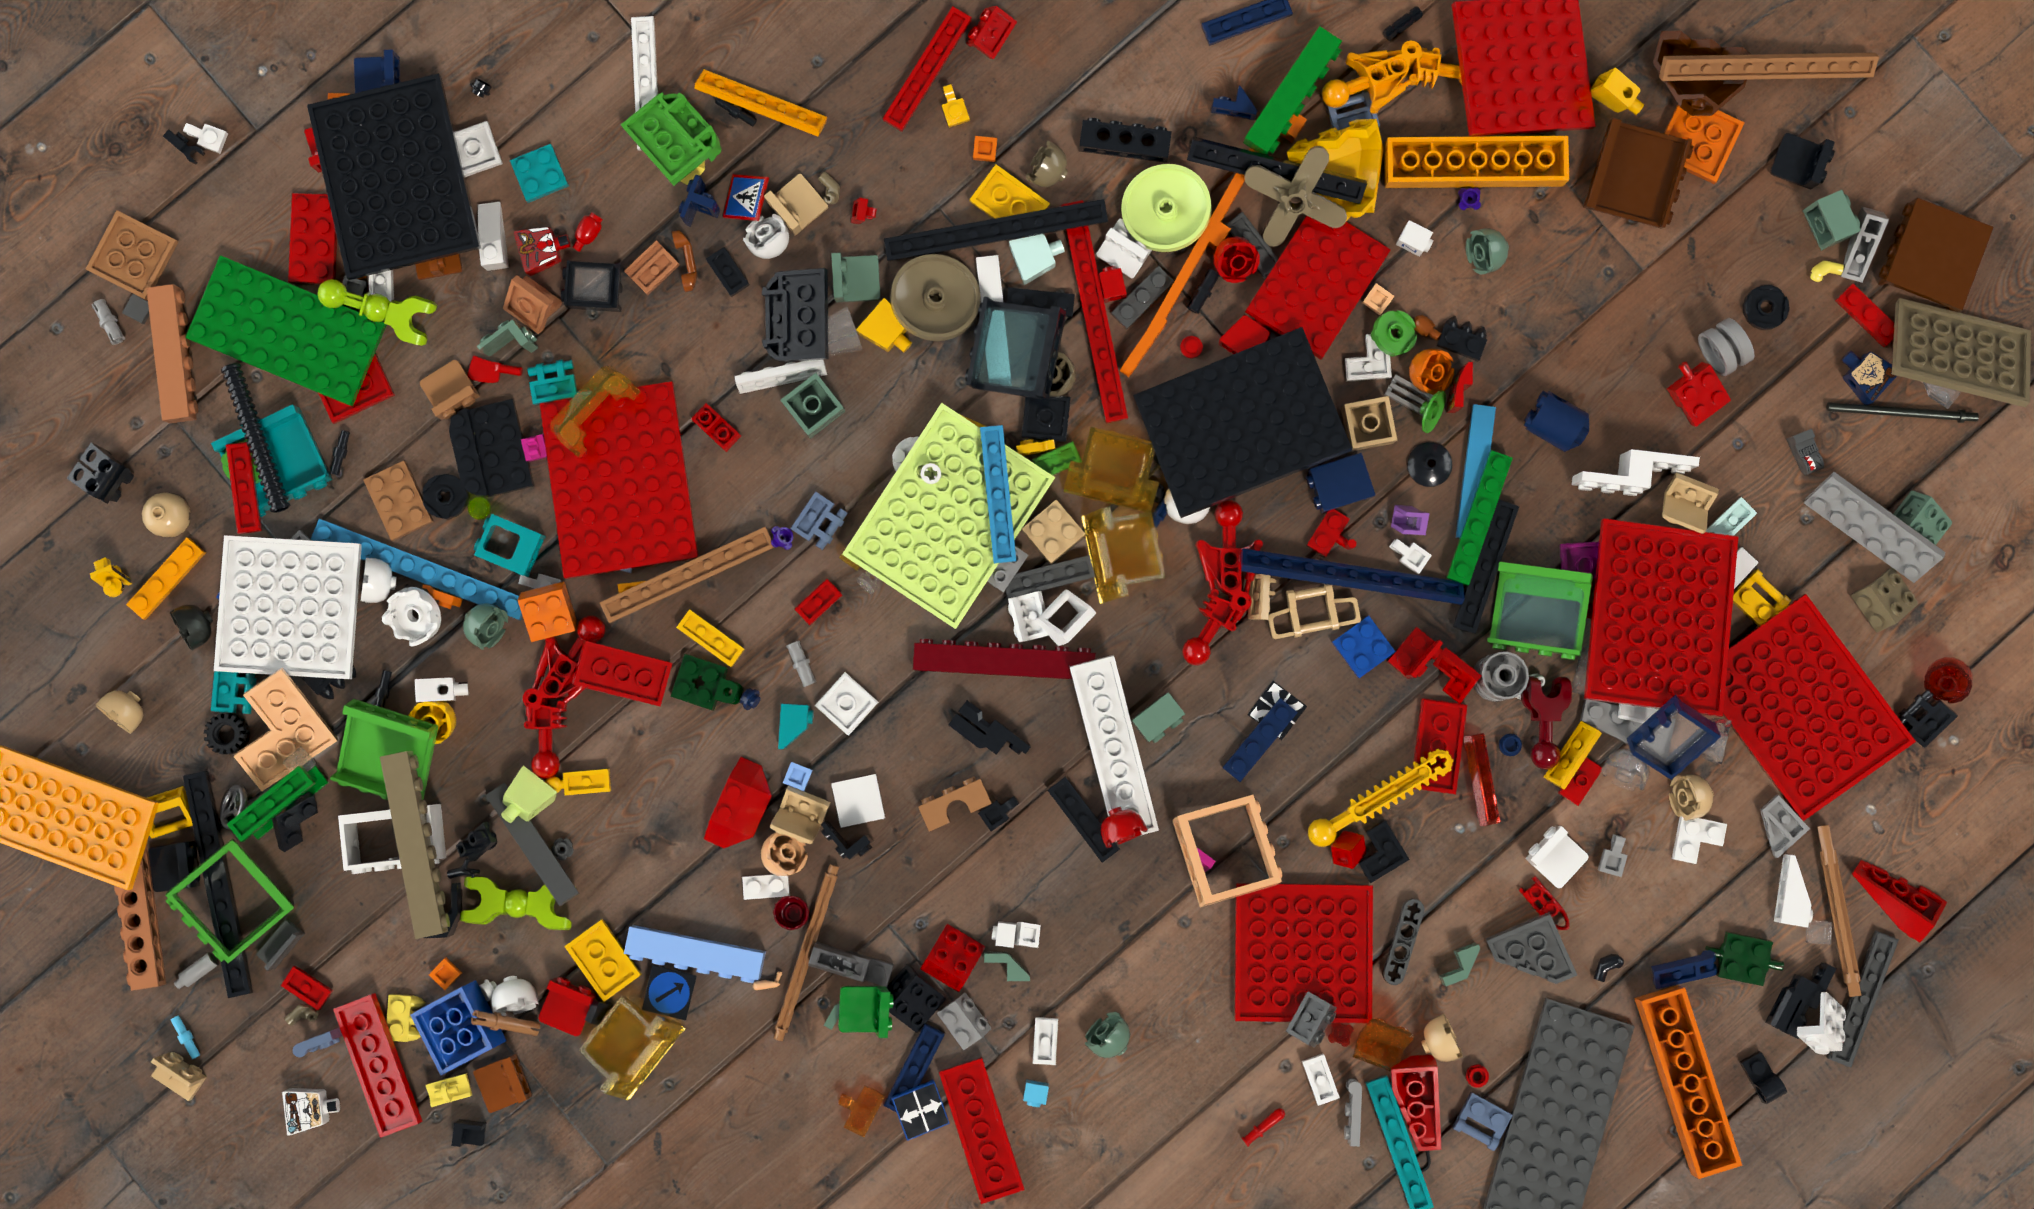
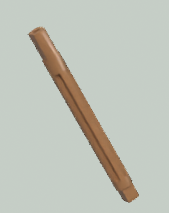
M1829 825L1817 826L1821 846L1820 858L1844 983H1847L1849 997L1862 996L1859 985L1861 981L1836 849L1833 848Z

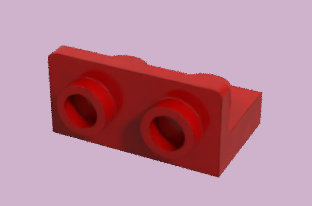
M998 6L985 8L979 17L981 19L980 22L970 30L968 34L969 39L966 42L969 47L974 46L990 59L996 57L1017 23L1016 20Z

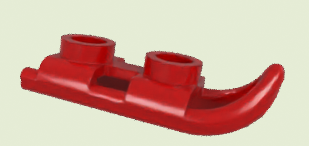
M1536 876L1531 878L1535 883L1528 890L1519 889V892L1539 915L1549 912L1551 917H1554L1560 911L1565 925L1559 926L1555 924L1558 930L1569 929V919L1565 910ZM1544 894L1550 899L1549 902L1543 897ZM1537 900L1543 905L1541 909L1535 903Z

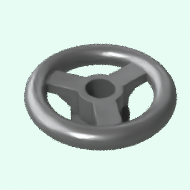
M241 785L232 786L222 801L220 820L226 829H230L227 825L229 823L227 819L229 816L234 815L236 817L251 805V802L247 801V792Z

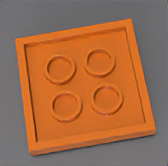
M1678 104L1664 134L1682 139H1692L1693 152L1690 159L1686 158L1684 167L1687 168V172L1715 184L1745 122L1719 110L1712 116H1691Z

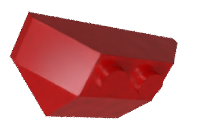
M740 757L711 815L704 840L722 848H727L754 837L772 797L762 765Z

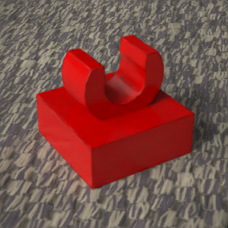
M861 197L856 199L853 203L850 223L859 225L865 219L872 220V218H876L877 209L867 207L868 199Z

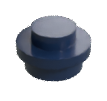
M747 689L740 699L743 708L746 710L754 709L760 702V692L757 689Z
M1506 734L1499 740V749L1502 754L1515 756L1521 751L1522 742L1517 735Z

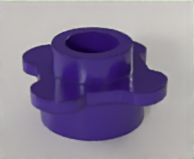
M1461 188L1458 192L1460 196L1459 208L1461 210H1466L1467 208L1478 210L1481 207L1479 202L1480 190L1478 188H1469L1467 190Z
M773 527L771 530L773 533L772 546L775 548L778 546L784 547L785 550H789L792 547V531L787 527Z

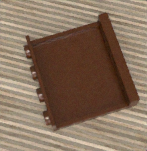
M1612 118L1609 120L1583 208L1660 229L1665 228L1666 224L1669 225L1673 217L1671 207L1673 202H1677L1680 190L1677 189L1679 181H1683L1686 175L1687 168L1684 167L1686 158L1690 159L1693 152L1692 139L1678 138L1621 122L1622 120Z
M1916 198L1907 203L1902 211L1904 218L1895 230L1894 236H1896V239L1887 251L1886 256L1889 258L1886 265H1883L1879 272L1881 279L1878 285L1889 284L1947 307L1946 310L1960 312L1964 308L1994 227Z

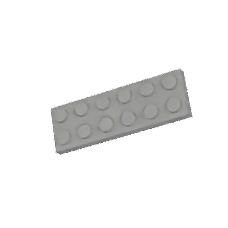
M1835 472L1826 478L1804 501V504L1913 583L1945 556L1946 552Z

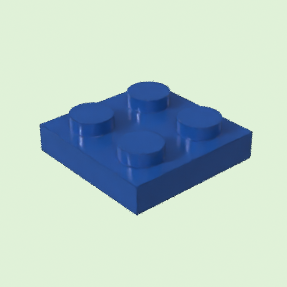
M1369 615L1332 641V644L1358 679L1396 652Z

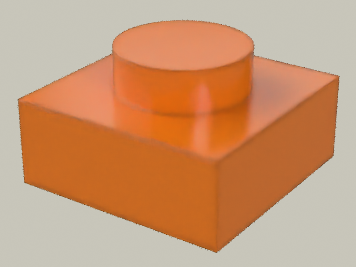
M975 136L973 160L995 162L997 138Z
M446 957L435 967L429 976L441 988L447 990L461 976L462 972Z

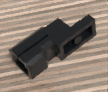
M966 700L958 712L986 732V734L984 735L957 713L948 724L976 747H987L996 755L1007 741L1011 743L1009 748L1018 755L1021 752L1026 754L1031 748L998 721L994 720L992 724H989L983 719L982 711L968 700Z
M1821 962L1812 972V981L1794 974L1789 986L1782 988L1765 1023L1799 1039L1797 1027L1806 1025L1805 1014L1809 1007L1817 1009L1821 1000V992L1826 991L1837 968Z

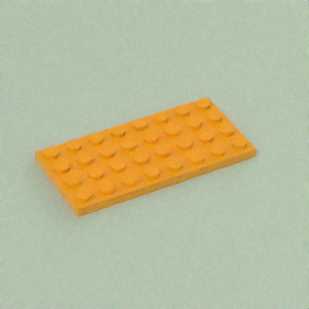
M0 745V843L125 890H132L159 802Z

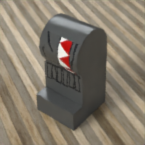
M1812 429L1786 439L1804 475L1824 468V462L1818 452Z

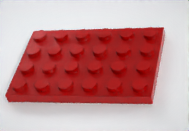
M1306 216L1245 312L1281 335L1303 327L1314 356L1322 360L1391 249L1348 222L1339 228H1332Z

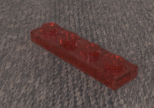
M1480 733L1465 736L1464 747L1467 752L1468 769L1471 775L1480 826H1488L1500 823L1485 735Z

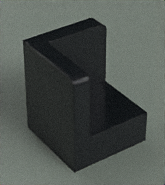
M459 1119L454 1123L451 1146L461 1147L464 1144L482 1146L484 1144L487 1122Z

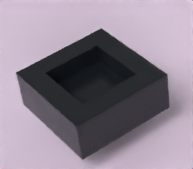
M593 999L585 1021L590 1024L607 1026L615 1005L607 1001L603 1002L602 1000Z

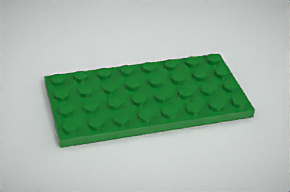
M220 255L185 338L353 407L387 324H384V322H373L365 315L360 316L359 312L343 305L338 308H328L319 301L316 294Z

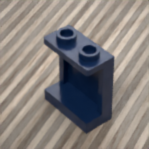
M1362 453L1308 470L1306 481L1308 487L1314 490L1315 497H1313V502L1316 510L1320 509L1321 514L1376 496Z

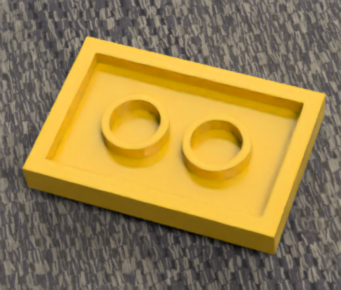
M997 164L969 199L972 204L993 219L1046 210L1050 206L1048 201Z
M603 919L564 946L603 1002L642 975L632 959H629V955L624 954L625 949Z

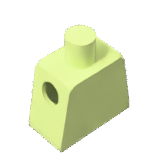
M523 765L504 794L502 802L507 808L501 813V816L509 823H512L517 816L525 821H529L555 801L557 791Z

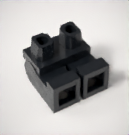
M90 443L80 458L86 465L77 462L67 479L89 495L108 504L109 501L117 502L121 497V491L118 489L122 482L125 484L130 483L134 475L130 472L129 468L111 456L112 454L108 450ZM96 451L95 459L89 461L90 455ZM83 470V477L77 480L78 473Z

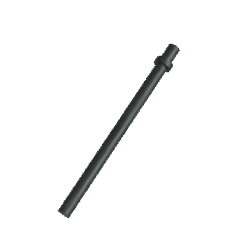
M1828 402L1826 410L1831 412L1957 420L1958 423H1964L1965 421L1977 422L1979 419L1978 413L1966 412L1963 409L1945 411Z

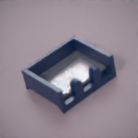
M1675 694L1626 739L1633 756L1672 780L1709 746L1714 744L1721 735L1716 722L1710 721L1683 703Z

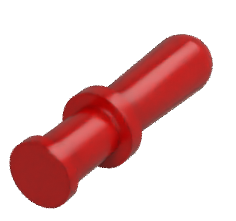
M1281 1108L1276 1109L1257 1127L1254 1125V1129L1245 1137H1241V1139L1249 1147L1259 1136L1262 1138L1263 1133L1285 1117V1111Z

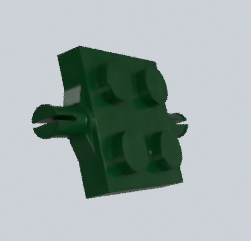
M1726 931L1724 942L1720 949L1709 946L1705 948L1706 950L1713 951L1715 957L1718 958L1716 976L1720 978L1764 986L1766 973L1769 968L1783 971V967H1781L1784 966L1783 961L1771 960L1770 954L1773 945L1771 940Z

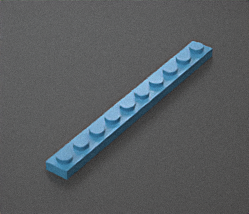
M319 519L311 537L313 541L362 544V560L366 561V558L383 560L391 567L393 572L476 604L487 603L496 605L503 609L508 616L517 620L522 619L518 603L519 596L322 519Z

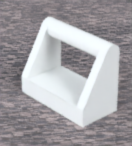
M1065 589L1036 621L1058 646L1068 643L1096 612L1090 605ZM1068 601L1078 614L1060 630L1050 623L1048 619Z

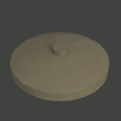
M928 254L910 260L898 271L892 284L890 300L896 319L908 332L929 341H945L963 334L973 324L978 314L981 296L979 285L974 275L964 264L949 256Z

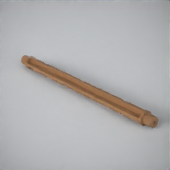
M829 864L828 870L824 874L784 1004L775 1026L774 1039L778 1041H783L785 1033H788L794 1008L807 973L813 946L817 942L829 900L838 878L837 872L839 867Z

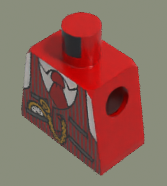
M550 227L513 232L524 271L529 277L560 263L562 259L559 250L571 247L567 234L555 237Z

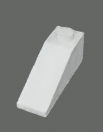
M501 202L478 204V236L481 249H479L481 266L487 271L509 268Z
M1784 854L1774 921L1808 927L1813 919V910L1811 909L1807 889L1796 856Z

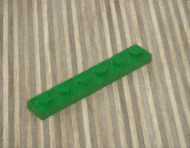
M1492 450L1489 452L1446 577L1447 579L1467 586L1470 584L1513 459L1512 457Z

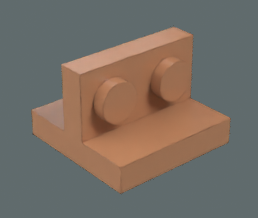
M516 275L511 279L503 309L531 330L540 334L544 330L547 318L561 307L562 302L527 275L523 279Z

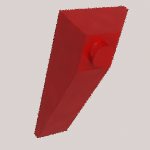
M1863 860L1859 861L1852 873L1897 927L1919 943L1935 927L1947 904V901L1923 886L1918 888L1907 884L1908 880L1902 877L1895 879L1889 876L1886 870Z
M1432 1054L1409 1056L1391 1067L1392 1091L1418 1151L1441 1150L1439 1084L1436 1060Z

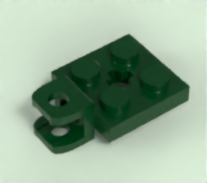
M684 654L670 697L714 711L717 701L732 705L739 704L744 687L737 682L725 679L728 671L727 667ZM699 676H702V681L705 684L697 689L694 681Z

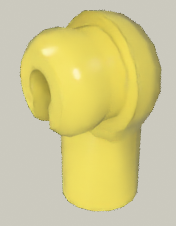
M1822 261L1812 268L1810 278L1815 282H1820L1823 276L1828 273L1841 275L1844 265Z

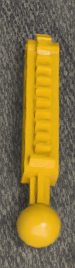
M1436 749L1433 752H1429L1427 759L1420 757L1421 764L1415 761L1412 762L1413 769L1405 766L1404 774L1397 771L1398 778L1390 775L1389 783L1382 780L1381 788L1374 785L1373 793L1367 789L1365 790L1366 797L1358 794V802L1352 798L1349 799L1350 806L1347 810L1333 819L1319 818L1314 820L1308 828L1309 840L1318 847L1331 845L1336 838V832L1354 821L1358 822L1360 820L1364 824L1367 823L1366 816L1372 819L1375 818L1374 811L1382 814L1381 807L1384 806L1386 809H1390L1389 802L1397 805V798L1400 797L1402 800H1405L1406 792L1413 795L1414 787L1420 791L1422 790L1421 783L1426 786L1429 785V778L1437 781V775L1445 776L1448 771L1452 770L1451 767L1454 760L1448 751ZM1436 757H1438L1439 759L1444 758L1445 761L1442 763L1443 768L1437 766L1431 770V768L1428 765H1426L1427 763L1429 765H1433L1434 763H1436Z

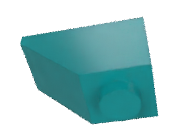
M781 704L778 749H786L809 728V724H813L814 710H810L809 705Z

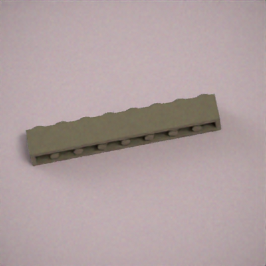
M413 751L381 756V767L415 939L448 932L450 920L448 914L444 912L445 895L443 891H440L439 887L441 874L439 868L435 866L434 859H436L437 854L434 845H431L430 841L432 828L426 820L425 814L428 812L426 801L422 800L423 782L418 777L416 769L419 768L418 758L413 754Z

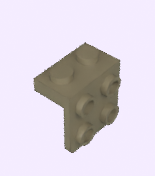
M1894 568L1888 569L1872 584L1850 595L1876 633L1897 624L1918 604L1914 594L1909 590Z

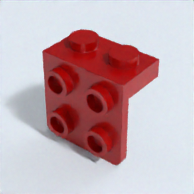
M563 977L554 978L549 981L547 986L549 993L538 1019L546 1025L573 1036H579L585 1026V1018L589 1008L597 995L591 993L592 990L585 986L579 985L577 987L570 984L571 981Z

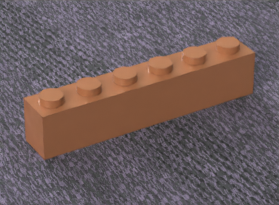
M174 284L146 288L162 421L177 423L197 420L198 404L194 400L193 393L196 390V385L191 376L193 361L188 351L191 343L189 339L185 338L187 335L185 325L188 324V318L183 309V303H185L184 292Z

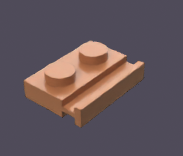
M656 240L624 272L649 295L680 264Z

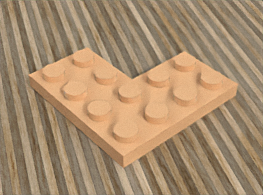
M283 667L246 691L243 695L270 728V731L234 754V758L261 791H264L288 775L296 767L304 764L338 741L337 736Z

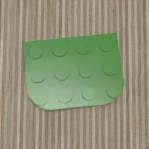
M662 92L621 124L626 133L673 186L706 159L712 162L722 150L720 140L712 126L703 119L681 93L664 95Z

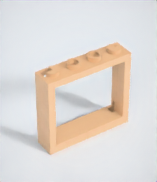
M1254 795L1179 815L1172 820L1200 907L1272 887L1282 882L1281 868L1279 865H1276L1274 859L1275 849L1272 843L1268 841V828L1261 819V807L1258 800H1255ZM1245 805L1269 878L1212 895L1188 821Z

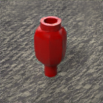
M592 212L589 216H584L576 228V242L572 248L580 252L584 245L592 243L602 229L601 222L603 219Z

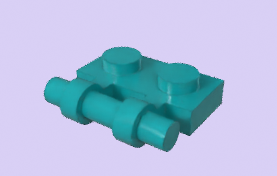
M561 359L556 360V363L546 365L539 363L535 367L527 368L529 377L537 375L538 381L529 382L534 405L578 397L575 375H566L565 373L568 369H574L572 360L563 361ZM557 372L558 377L546 379V373Z
M214 671L211 711L236 713L237 704H243L242 713L251 714L252 706L244 696L243 698L238 697L239 684H245L244 693L254 687L257 683L255 673H246L245 677H239L240 673Z

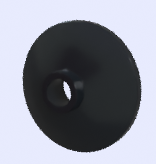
M1434 442L1422 443L1415 447L1408 457V472L1411 478L1419 485L1435 487L1445 482L1450 476L1452 458L1447 449L1442 445ZM1428 460H1433L1435 462V466L1433 468L1428 466Z

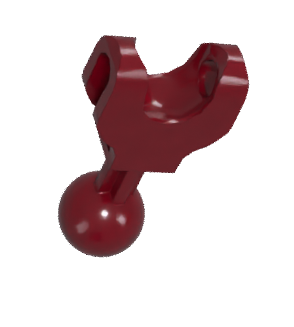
M1529 676L1527 687L1521 693V701L1530 711L1531 721H1539V742L1531 750V759L1535 766L1547 770L1555 767L1560 760V750L1553 743V721H1561L1563 711L1572 702V685L1567 677H1558L1552 681L1551 691L1546 697L1542 692L1541 681L1536 677Z

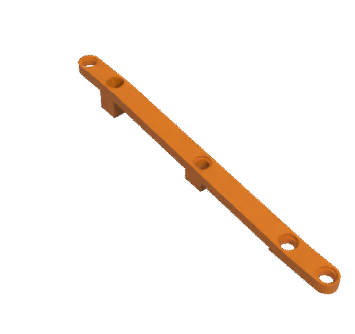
M1300 114L1298 117L1294 115L1290 120L1292 123L1291 128L1286 135L1281 134V136L1293 143L1307 119ZM1236 173L1212 214L1207 228L1199 237L1146 333L1121 367L1120 372L1127 377L1131 376L1166 326L1168 314L1207 246L1216 250L1217 246L1229 235L1231 228L1223 224L1222 220L1245 182L1243 174Z

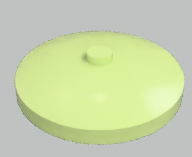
M1176 164L1156 165L1139 173L1126 188L1121 204L1123 222L1130 236L1135 241L1144 244L1147 249L1157 252L1177 251L1191 245L1207 228L1212 211L1210 194L1204 181L1192 170Z

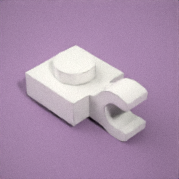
M186 123L183 132L187 133V135L198 138V146L219 154L228 136L226 131L204 124L203 129H199Z
M1394 539L1389 546L1392 550L1402 555L1399 562L1416 574L1422 571L1432 556L1414 542L1408 547L1400 540Z

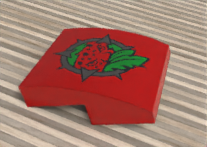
M1473 362L1466 363L1455 376L1448 395L1446 413H1456L1464 407V391L1473 385Z

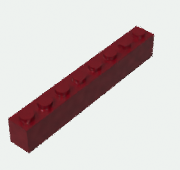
M920 639L919 643H914L913 670L1072 679L1069 666L1095 660L1096 653H1091V648H1077V652L1068 651V647L1055 646V651L1046 650V646L1032 645V649H1023L1022 644H1010V648H1001V643H987V647L978 646V642L965 641L964 646L956 645V641L942 640V644H933L932 639Z

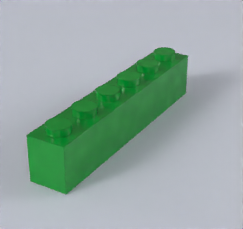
M1319 26L1245 136L1243 141L1245 145L1257 153L1268 155L1269 152L1272 154L1275 152L1280 144L1277 141L1281 134H1287L1292 126L1290 120L1294 115L1299 116L1305 107L1302 102L1306 96L1311 98L1317 89V86L1314 84L1318 78L1324 79L1330 69L1327 65L1331 60L1335 62L1340 55L1342 49L1339 47L1342 40Z

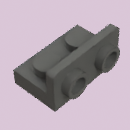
M1308 991L1286 1032L1307 1045L1315 1047L1322 1042L1327 1025H1330L1335 1019L1337 1007Z

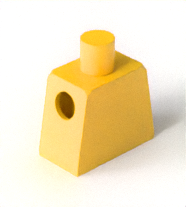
M1617 68L1599 75L1591 87L1592 97L1616 113L1628 109L1637 115L1644 106V103L1636 98L1640 93V88Z
M885 298L882 299L856 329L861 337L887 352L895 345L904 353L912 345V342L904 336L907 330L898 322L891 304Z

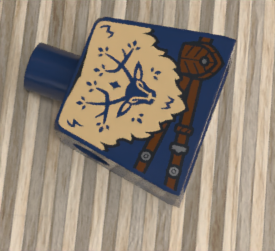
M1850 350L1841 359L1850 368L1843 376V379L1864 405L1873 403L1897 377L1892 375V364L1873 352L1865 353L1859 358Z

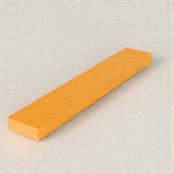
M703 69L695 82L694 89L817 137H819L827 122V117L705 69Z

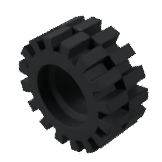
M218 714L217 717H212L210 719L211 722H207L205 725L208 728L203 733L207 734V737H204V741H208V748H213L212 751L215 753H237L246 746L244 743L249 741L247 734H250V730L246 729L249 726L243 722L244 719L242 717H238L236 714ZM225 725L231 726L235 732L233 740L228 743L223 742L219 737V731Z

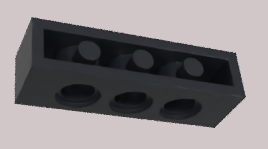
M1088 118L1082 122L1079 152L1167 163L1172 131H1167V128L1160 126L1151 129L1145 128L1143 124L1135 123L1132 126L1123 125L1120 121L1105 123L1101 122L1098 118ZM1100 132H1105L1109 135V138L1102 141L1097 135ZM1122 135H1128L1131 138V142L1125 144L1119 138ZM1144 138H1150L1154 144L1144 146L1141 141Z

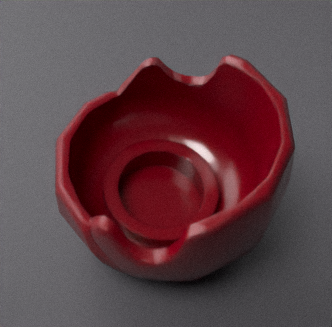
M784 896L775 904L773 915L775 922L780 927L787 930H796L807 922L809 909L807 903L800 897Z

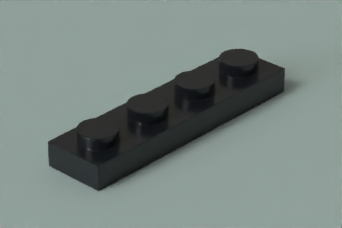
M1066 777L1047 790L1102 863L1120 850L1115 842L1111 843L1113 847L1106 848L1101 835V823Z

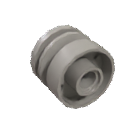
M1508 651L1494 653L1480 659L1474 666V669L1482 675L1475 684L1474 689L1483 699L1492 702L1512 699L1520 695L1527 687L1529 680L1528 668L1524 660L1517 654Z

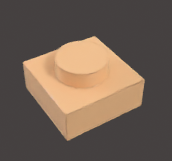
M1376 283L1362 303L1378 315H1381L1394 298V295Z

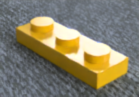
M690 609L676 627L730 667H733L745 650Z
M1580 721L1560 751L1558 764L1548 769L1544 778L1556 786L1565 789L1602 733L1598 729Z

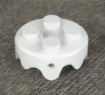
M407 587L388 598L389 606L382 616V622L392 627L394 636L397 639L409 640L410 646H416L432 638L438 632L441 625V612L435 599L425 590L417 587ZM412 609L418 613L419 619L412 615Z

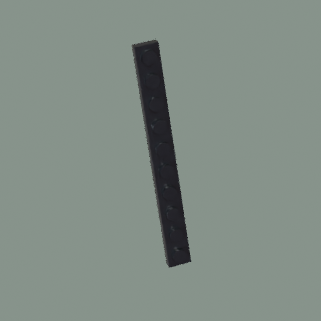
M1105 199L884 238L887 261H894L1107 223L1108 216Z
M208 771L183 776L201 864L223 846ZM223 855L203 872V878L215 936L230 951L242 941V935L226 857ZM245 950L229 963L223 960L221 967L228 998L253 993Z

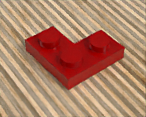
M1446 647L1433 663L1435 667L1451 678L1443 688V691L1459 704L1462 703L1482 676Z

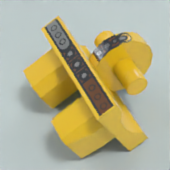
M105 557L94 562L96 571L90 573L91 579L102 586L104 593L109 597L119 596L123 592L124 585L129 586L132 584L131 579L122 573L121 568L117 565L112 566L108 558Z

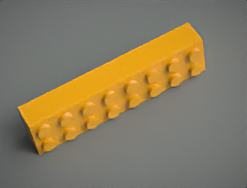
M1568 136L1388 137L1384 143L1385 188L1563 187L1569 181Z

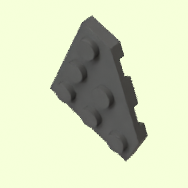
M1549 912L1485 938L1496 962L1510 965L1520 971L1542 977L1555 984L1577 976Z

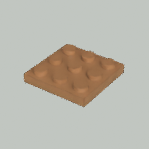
M116 210L86 270L148 301L146 288L156 286L179 241Z

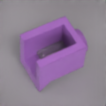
M1395 505L1391 527L1402 534L1426 535L1430 513L1422 512L1413 506Z

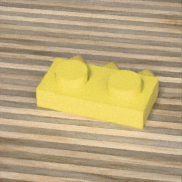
M401 994L388 995L386 1023L393 1041L409 1042L421 1037L417 1028L411 1027V1025L415 1024L410 1014L415 1012L412 1010L425 1005V1001L420 997Z

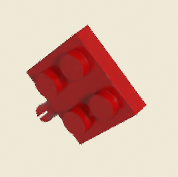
M1682 362L1678 367L1684 376L1666 388L1676 406L1683 410L1690 424L1694 427H1697L1731 401L1711 364L1701 362L1692 370L1687 362Z

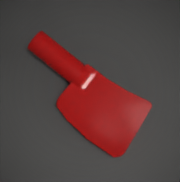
M473 356L468 377L478 382L498 383L501 373L522 376L523 368L504 365Z

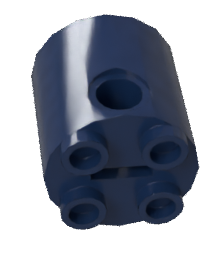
M1543 390L1536 401L1537 408L1535 411L1531 409L1524 419L1525 429L1564 452L1581 445L1589 433V414L1554 393Z

